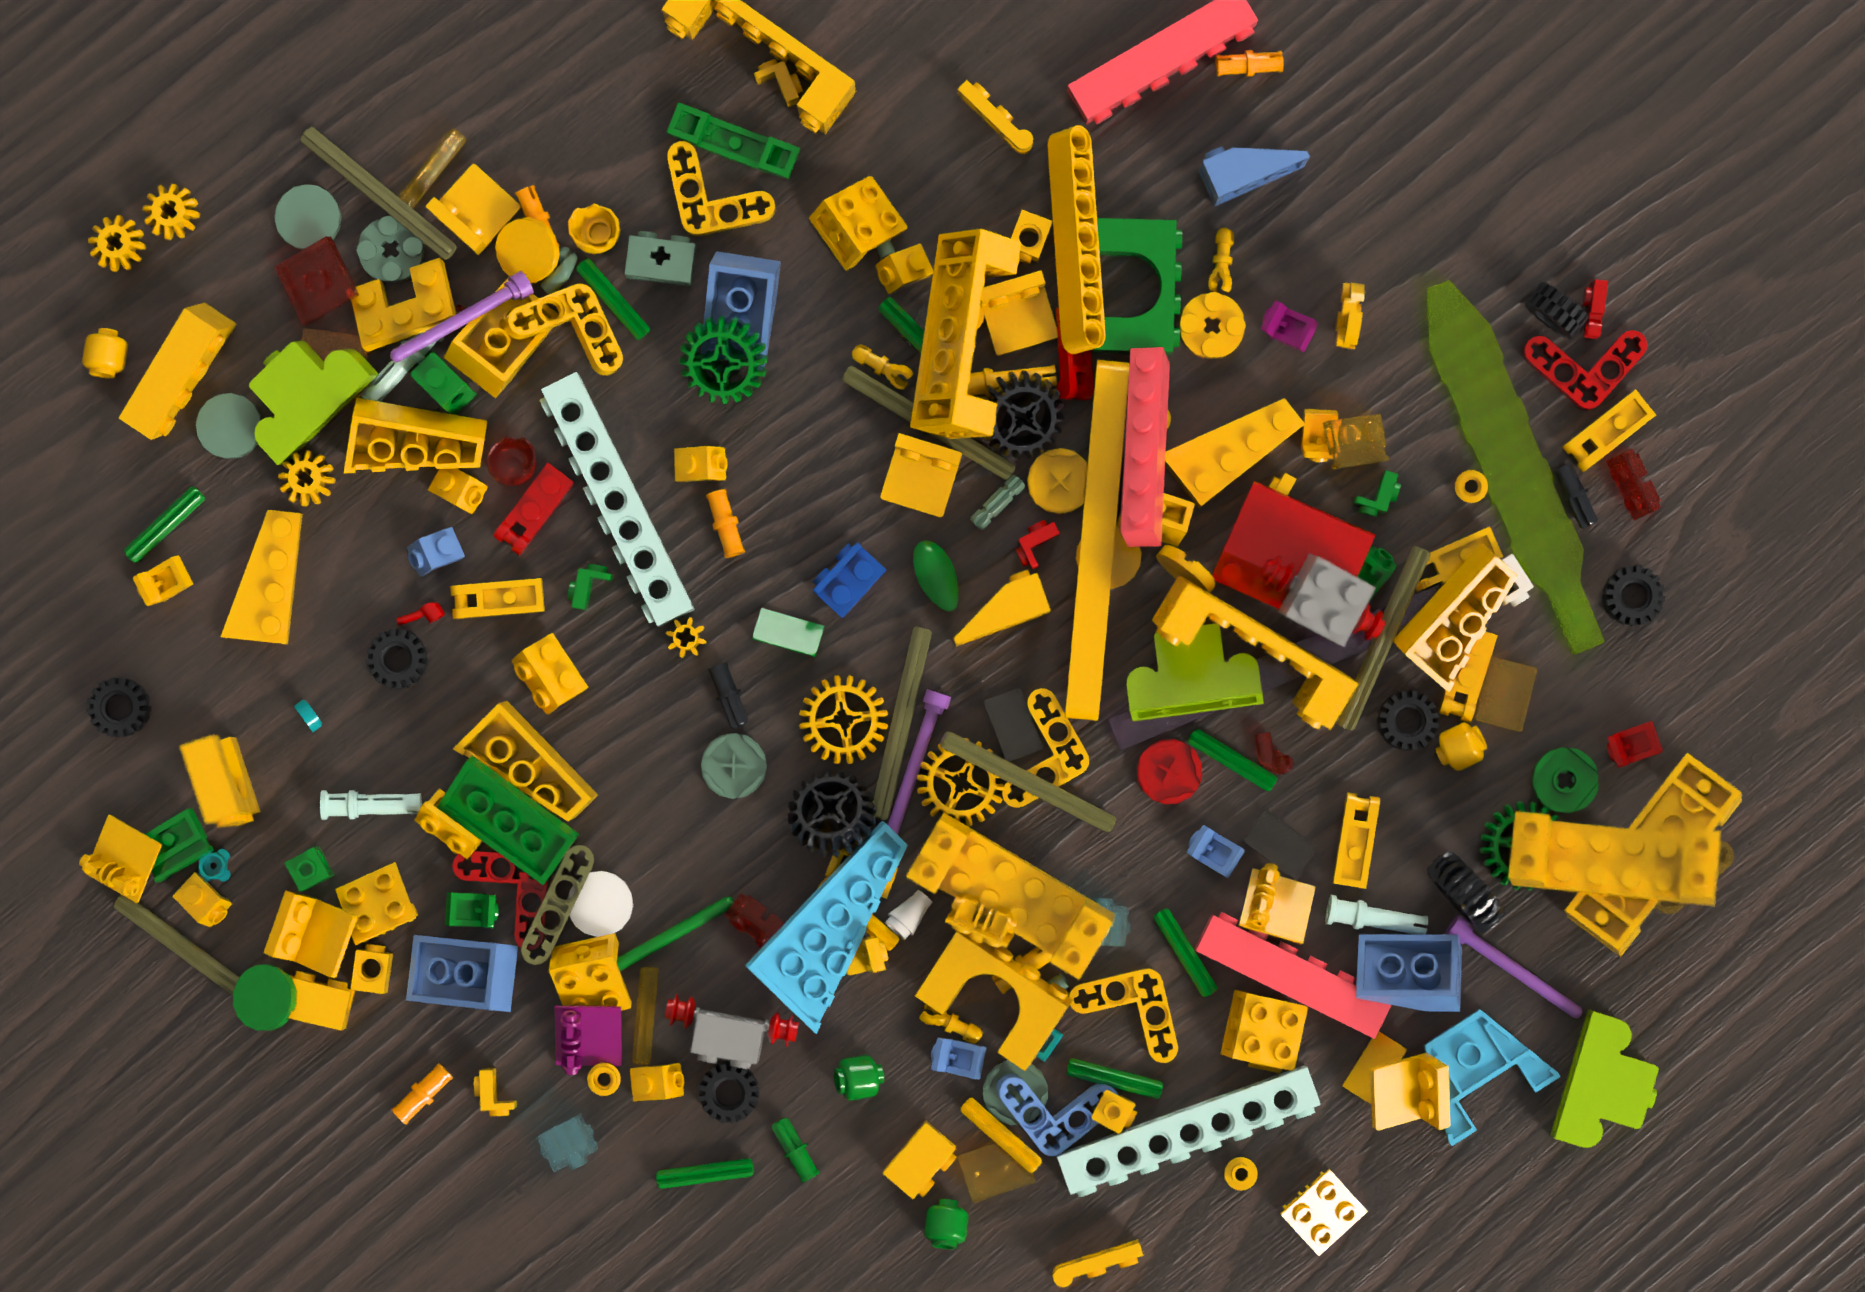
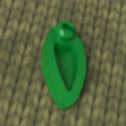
M927 540L921 541L913 551V564L918 582L933 603L943 610L953 611L958 603V582L954 566L948 555L936 543Z

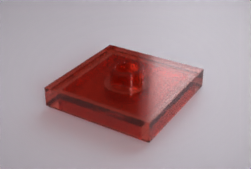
M325 236L275 266L302 325L311 324L359 296L331 236Z

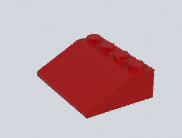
M1254 481L1217 559L1212 576L1215 581L1280 609L1290 588L1277 593L1276 584L1271 582L1267 586L1263 585L1264 578L1260 574L1268 559L1274 560L1277 556H1280L1281 565L1285 567L1293 563L1295 576L1297 577L1310 553L1357 577L1375 538V534Z

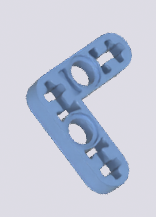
M1013 1073L1006 1074L998 1080L996 1085V1092L1001 1101L1041 1152L1048 1156L1059 1155L1099 1124L1092 1119L1091 1112L1084 1106L1086 1102L1092 1107L1099 1101L1097 1095L1100 1092L1104 1093L1105 1090H1110L1117 1094L1113 1087L1096 1083L1052 1117L1019 1075ZM1012 1083L1014 1086L1020 1084L1016 1088L1024 1099L1020 1104L1011 1094H1007L1008 1089L1006 1086ZM1029 1107H1038L1040 1110L1039 1119L1034 1123L1025 1122L1023 1119L1024 1111ZM1075 1111H1082L1085 1114V1121L1079 1127H1071L1069 1125V1116ZM1061 1122L1070 1133L1068 1136L1061 1132L1062 1130L1057 1126ZM1049 1133L1053 1136L1057 1135L1055 1137L1057 1143L1054 1146H1051L1049 1143L1046 1144L1045 1136Z

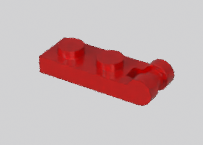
M1056 308L1060 381L1057 385V390L1060 393L1059 398L1071 400L1075 397L1077 400L1088 401L1094 394L1091 350L1078 354H1071L1065 350L1061 340L1059 308Z
M547 462L507 518L497 528L493 537L500 542L504 540L512 546L511 550L520 556L575 482ZM517 522L526 528L521 536L512 531Z

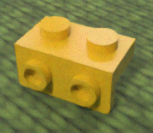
M553 633L525 648L512 659L516 675L526 683L532 692L535 704L543 709L547 715L589 688Z
M439 788L428 802H424L414 821L420 824L424 831L435 835L447 844L451 851L468 859L481 844L482 840L437 808L445 795V792Z

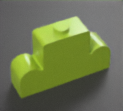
M303 340L291 342L281 352L278 350L274 351L264 360L263 364L266 367L249 383L251 390L275 415L258 422L254 432L255 440L277 465H282L284 461L289 462L293 458L292 454L298 453L379 375L378 372L359 352L350 348L331 352L325 361Z
M1218 624L1201 625L1189 646L1181 641L1178 646H1175L1156 632L1154 640L1158 671L1154 672L1153 669L1148 667H1139L1130 672L1127 678V692L1132 721L1264 704L1257 661L1251 655L1239 653L1232 656L1228 662H1225L1221 632Z
M1587 1010L1550 1133L1552 1138L1589 1148L1599 1143L1603 1136L1602 1124L1599 1122L1600 1119L1609 1120L1635 1129L1642 1127L1647 1108L1652 1109L1656 1100L1657 1090L1653 1088L1659 1069L1651 1063L1620 1054L1621 1050L1628 1047L1632 1037L1630 1027L1626 1022Z

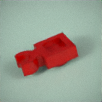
M1595 279L1590 283V287L1584 288L1582 306L1587 307L1586 315L1588 316L1585 324L1584 338L1598 339L1601 335L1602 315L1605 311L1608 281Z

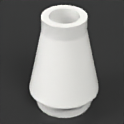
M917 890L914 895L888 914L889 918L885 924L896 935L905 940L909 935H914L927 909L933 902L923 892Z

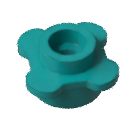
M220 849L218 852H211L199 859L198 874L207 882L210 879H219L222 882L227 881L231 876L227 861L230 858L229 852L225 849ZM213 862L217 864L215 869L211 868Z

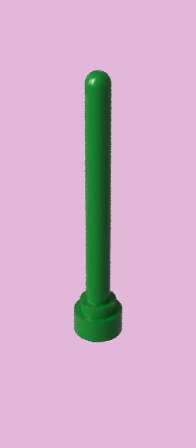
M726 896L618 957L617 965L619 970L626 969L730 910L734 906L733 898Z

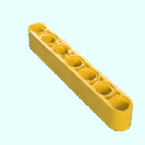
M1080 125L1053 133L1048 139L1061 340L1065 350L1071 354H1078L1101 347L1104 344L1106 335L1092 141L1089 132Z

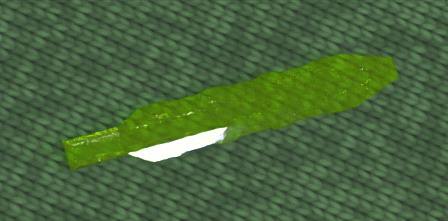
M1450 280L1426 289L1429 351L1442 382L1447 384L1461 418L1460 425L1468 444L1472 445L1488 482V493L1493 505H1497L1512 541L1510 546L1514 556L1529 580L1548 594L1573 655L1605 643L1580 583L1584 549L1573 522L1567 518L1554 487L1553 481L1555 479L1546 458H1542L1532 434L1524 404L1521 398L1517 397L1502 361L1504 356L1492 327Z

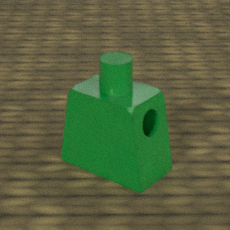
M434 351L409 374L449 414L458 415L477 395ZM458 394H460L459 397L452 402V400H453Z

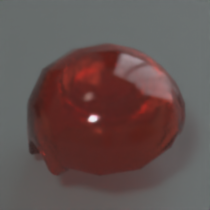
M523 436L518 439L504 437L490 449L486 458L488 473L496 482L505 486H519L531 479L537 467L535 448Z

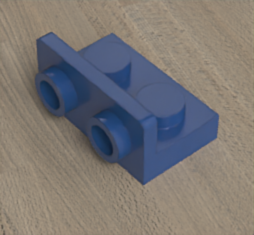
M858 542L853 547L848 543L835 557L839 561L831 571L825 568L813 581L816 585L813 592L842 619L887 571Z

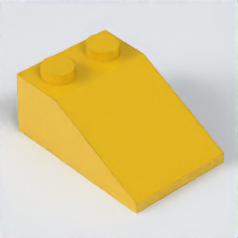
M504 283L497 289V291L505 287ZM532 294L523 300L516 299L514 301L510 299L469 322L453 339L444 359L496 399L553 328L526 339L519 340L511 337L505 329V319L509 313L515 308L539 298ZM547 304L542 306L544 317L550 320L558 318V313ZM534 314L525 320H520L517 316L514 326H521L524 331V327L530 321L536 320Z
M1025 570L1009 576L1010 583L1005 584L954 638L955 645L959 646L1049 614L1051 610L1038 574L1030 575L1029 570Z

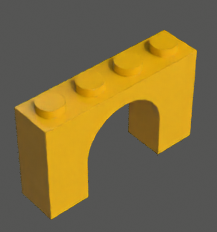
M212 735L180 746L206 824L216 823L217 828L222 826L236 827L254 821L252 815L261 811L236 737L220 740L219 736Z
M957 931L915 997L943 1015L950 1008L966 981L971 977L980 974H991L1006 980L1014 988L1018 996L1020 1013L1015 1026L997 1053L1025 1071L1031 1065L1073 999L1067 996L1068 992L1062 986L1056 983H1051L1050 985L1040 978V972L1028 964L1022 966L1012 959L1013 954L1006 948L988 945L983 941L982 937L973 933L963 934Z

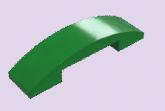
M680 102L677 104L666 132L675 138L718 156L785 179H789L800 152V148L770 136L768 138L710 116L709 113Z

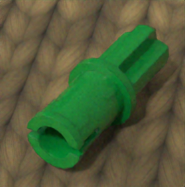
M782 1118L772 1125V1129L785 1151L783 1156L784 1158H789L801 1183L818 1175L820 1172L805 1148L808 1146L807 1143H802L789 1118Z

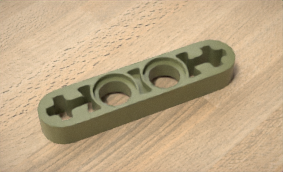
M576 845L571 847L561 862L521 947L522 956L529 964L539 965L550 957L594 864V855L586 846ZM582 850L586 852L585 859L589 863L587 866L581 865L576 874L582 875L583 878L581 882H578L572 876L563 875L562 871L564 867L571 871L574 861L570 859V855L572 853L578 854ZM562 880L570 881L575 888L574 895L565 900L559 898L555 892L558 882ZM547 910L556 911L560 916V924L555 929H546L541 923V916ZM535 927H537L544 934L554 935L552 942L545 938L542 944V949L546 951L545 955H538L536 959L530 957L531 951L527 949V945L537 942L539 935L533 934Z

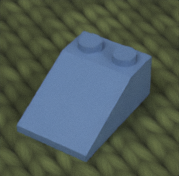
M1222 146L1205 154L1206 158L1201 163L1199 174L1215 207L1303 168L1310 156L1307 151L1231 148L1225 151Z
M716 251L709 265L703 325L705 326V321L709 317H712L716 324L720 315L725 316L727 324H730L733 317H737L738 327L742 328L745 323L750 324V328L747 331L749 335L759 332L760 336L755 343H765V350L759 354L767 356L777 299L781 261ZM717 337L704 341L701 344L700 354L715 350ZM730 339L731 345L736 350L744 351L737 342ZM721 352L718 359L725 360L726 356L722 355Z
M1359 934L1357 999L1422 1011L1460 1012L1462 947L1459 935Z
M414 935L406 1001L511 1012L518 946Z

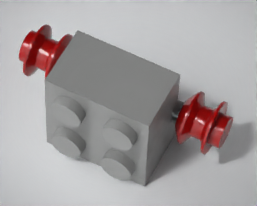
M1310 553L1297 577L1295 576L1294 564L1290 563L1286 567L1281 565L1280 556H1277L1274 560L1268 559L1260 574L1264 578L1263 585L1267 586L1271 582L1276 584L1277 593L1290 588L1278 613L1343 647L1351 633L1355 634L1361 630L1365 632L1364 640L1368 641L1372 637L1377 638L1382 632L1385 625V620L1382 619L1383 612L1378 611L1374 615L1370 613V605L1367 604L1375 590V587Z
M677 993L674 1000L668 999L665 1011V1018L671 1019L670 1026L677 1020L682 1021L684 1028L687 1029L693 1023L694 1017L697 1019L691 1053L698 1054L697 1060L717 1063L719 1058L731 1060L730 1066L750 1069L751 1064L757 1065L759 1062L764 1032L769 1030L768 1039L772 1045L777 1039H782L786 1047H788L789 1041L796 1042L799 1022L793 1021V1014L788 1020H783L779 1012H776L771 1017L769 1024V1020L763 1021L703 1009L700 1010L698 1007L696 1009V1002L693 996H690L687 1002L679 1000Z

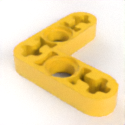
M685 141L676 142L669 148L668 163L681 222L688 234L703 236L762 223L773 217L775 213L774 199L769 193L764 191H755L708 202L695 148ZM679 149H684L687 154H692V157L687 158V165L689 171L696 168V174L685 173L678 178L676 177V172L683 173L681 163L678 160H673V157L678 156ZM693 180L699 185V191L696 196L687 198L681 194L680 187L684 181ZM762 198L764 203H770V207L765 208L764 215H759L757 210L747 212L750 218L743 220V209L739 202L746 201V207L755 206L756 199ZM703 200V206H696L699 216L706 217V221L701 222L700 229H695L693 224H687V221L692 219L691 208L688 207L684 210L683 204H695ZM725 205H733L738 210L737 218L731 223H726L719 217L720 209Z
M575 284L512 310L505 319L507 333L514 339L519 340L571 321L595 372L604 376L611 375L622 364V352L596 295L585 284ZM576 293L579 297L585 296L586 298L583 308L580 303L574 304L572 301ZM547 303L555 305L559 312L558 318L550 320L544 317L542 306ZM584 310L586 313L590 310L593 311V314H588L580 320L579 316L583 314ZM534 314L536 320L530 321L524 327V331L521 326H514L517 316L520 320H525ZM587 322H596L600 326L601 335L599 337L592 338L586 334L585 324ZM603 340L607 342L602 347L606 356L612 355L614 358L610 363V367L608 363L600 362V358L603 356L601 347L593 348V346L598 345Z
M1040 688L1034 690L1027 699V707L1050 747L1053 756L1026 771L1036 775L1040 768L1048 767L1055 774L1053 785L1059 787L1082 774L1089 765L1088 753L1068 718H1065V713L1055 695L1048 689ZM1038 694L1043 698L1049 696L1051 702L1047 705L1051 714L1055 710H1058L1060 717L1050 719L1044 726L1040 722V718L1046 717L1043 710H1035L1033 708V704L1036 703L1035 696ZM1056 722L1063 723L1068 730L1067 737L1060 742L1052 740L1048 733L1050 726ZM1072 738L1075 740L1076 746H1071V750L1075 755L1081 753L1083 756V760L1080 761L1081 768L1078 770L1073 766L1069 768L1066 766L1065 762L1068 761L1069 757L1065 750L1061 754H1058L1056 747L1066 745ZM1009 782L1005 783L1006 789L1002 790L1004 801L1011 807L1020 808L1038 799V797L1026 791L1022 794L1024 798L1022 802H1018L1016 799L1010 800L1008 794L1011 792L1010 786L1012 784Z
M1150 968L1139 969L1080 983L1070 990L1068 997L1073 999L1070 1006L1081 1014L1137 1002L1150 1056L1159 1063L1170 1062L1176 1057L1178 1044L1163 980L1155 970ZM1149 974L1151 979L1157 980V984L1152 986L1154 997L1161 994V1001H1149L1142 1005L1141 998H1148L1145 988H1139L1138 983L1143 981V975ZM1113 981L1122 983L1125 988V994L1119 1000H1111L1106 994L1108 984ZM1101 984V996L1105 1004L1098 1005V998L1089 1000L1088 1007L1082 1008L1080 1003L1074 1002V998L1079 996L1078 990L1084 989L1086 994L1096 993L1094 986ZM1152 1006L1161 1007L1165 1013L1164 1020L1158 1025H1152L1146 1020V1012ZM1168 1026L1169 1033L1162 1034L1164 1041L1171 1043L1172 1048L1167 1050L1168 1056L1162 1057L1160 1052H1154L1153 1047L1158 1046V1038L1156 1034L1150 1037L1149 1030L1159 1031Z

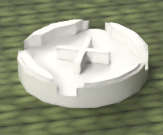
M606 871L590 872L569 916L574 925L585 934L596 937L613 934L621 930L631 917L634 906L632 893L626 882L616 874ZM574 885L570 889L568 899L574 895Z

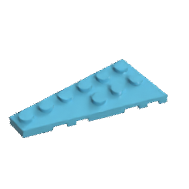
M883 821L879 823L871 832V835L863 840V844L858 846L745 965L815 1034H817L821 1026L820 1021L827 1007H830L835 997L833 994L842 976H845L867 931L866 926L881 902L879 899L887 883L891 881L908 846Z

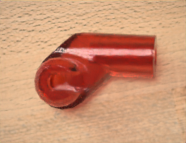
M1270 732L1254 735L1261 766L1279 775H1284L1293 769V759L1289 755H1284L1273 749Z

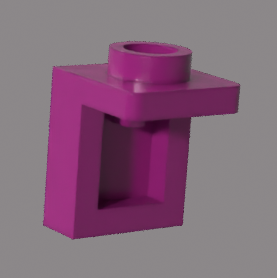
M1275 300L1272 307L1263 316L1261 330L1271 339L1304 353L1319 323L1315 319L1293 311L1283 303Z

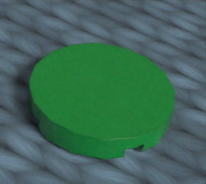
M255 965L249 968L237 980L233 991V1006L237 1017L245 1026L258 1031L275 1030L283 1026L289 1020L287 1018L290 1016L291 1011H294L297 1004V990L293 979L288 973H285L275 965Z

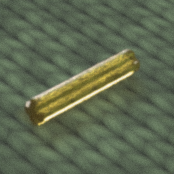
M456 129L450 130L398 197L413 209L465 144V136Z
M644 966L640 969L632 1061L635 1064L647 1065L651 1060L658 968Z

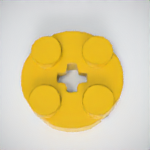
M1351 282L1343 283L1340 299L1342 308L1341 312L1337 313L1335 331H1337L1336 346L1355 350L1362 322L1363 312H1361L1359 301L1364 302V284Z
M1217 292L1201 294L1193 298L1185 306L1179 323L1180 337L1186 348L1196 356L1209 359L1223 358L1232 353L1240 344L1246 327L1243 312L1238 304L1230 297ZM1208 317L1211 320L1217 318L1220 321L1218 325L1220 332L1215 334L1211 331L1207 334L1204 331L1206 327L1204 320Z

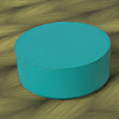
M302 699L294 705V708L312 732L322 727L323 723L306 700Z

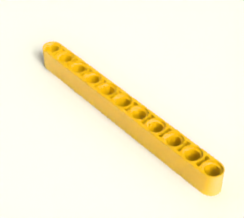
M1097 360L1065 718L1098 721L1129 385V362Z

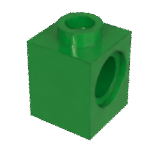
M320 846L313 847L285 862L300 892L307 891L335 876Z

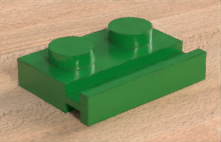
M193 808L182 811L145 834L162 844L152 868L155 883L166 880L214 851L206 839L207 835Z

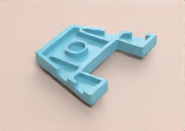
M1480 1009L1423 1044L1425 1053L1427 1052L1449 1066L1450 1127L1445 1128V1132L1451 1146L1477 1131L1459 1103V1100L1516 1064L1535 1093L1561 1077L1556 1070Z

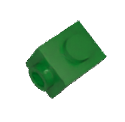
M1387 470L1382 473L1374 501L1356 496L1352 504L1359 506L1358 512L1371 517H1377L1378 513H1386L1390 501L1396 502L1401 488V483L1396 482L1398 474Z
M588 564L587 569H578L577 580L570 582L567 600L572 601V608L588 610L593 579L613 581V575L606 573L607 567Z
M447 892L445 925L494 927V921L497 920L499 913L495 895Z

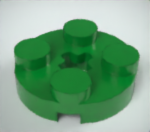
M1557 748L1548 751L1537 761L1533 769L1531 786L1538 801L1543 806L1549 808V810L1561 813L1576 812L1587 807L1595 798L1599 785L1598 771L1593 760L1584 752L1574 748ZM1567 772H1570L1573 775L1570 779L1573 786L1571 788L1564 786L1561 789L1558 786V774L1565 775Z

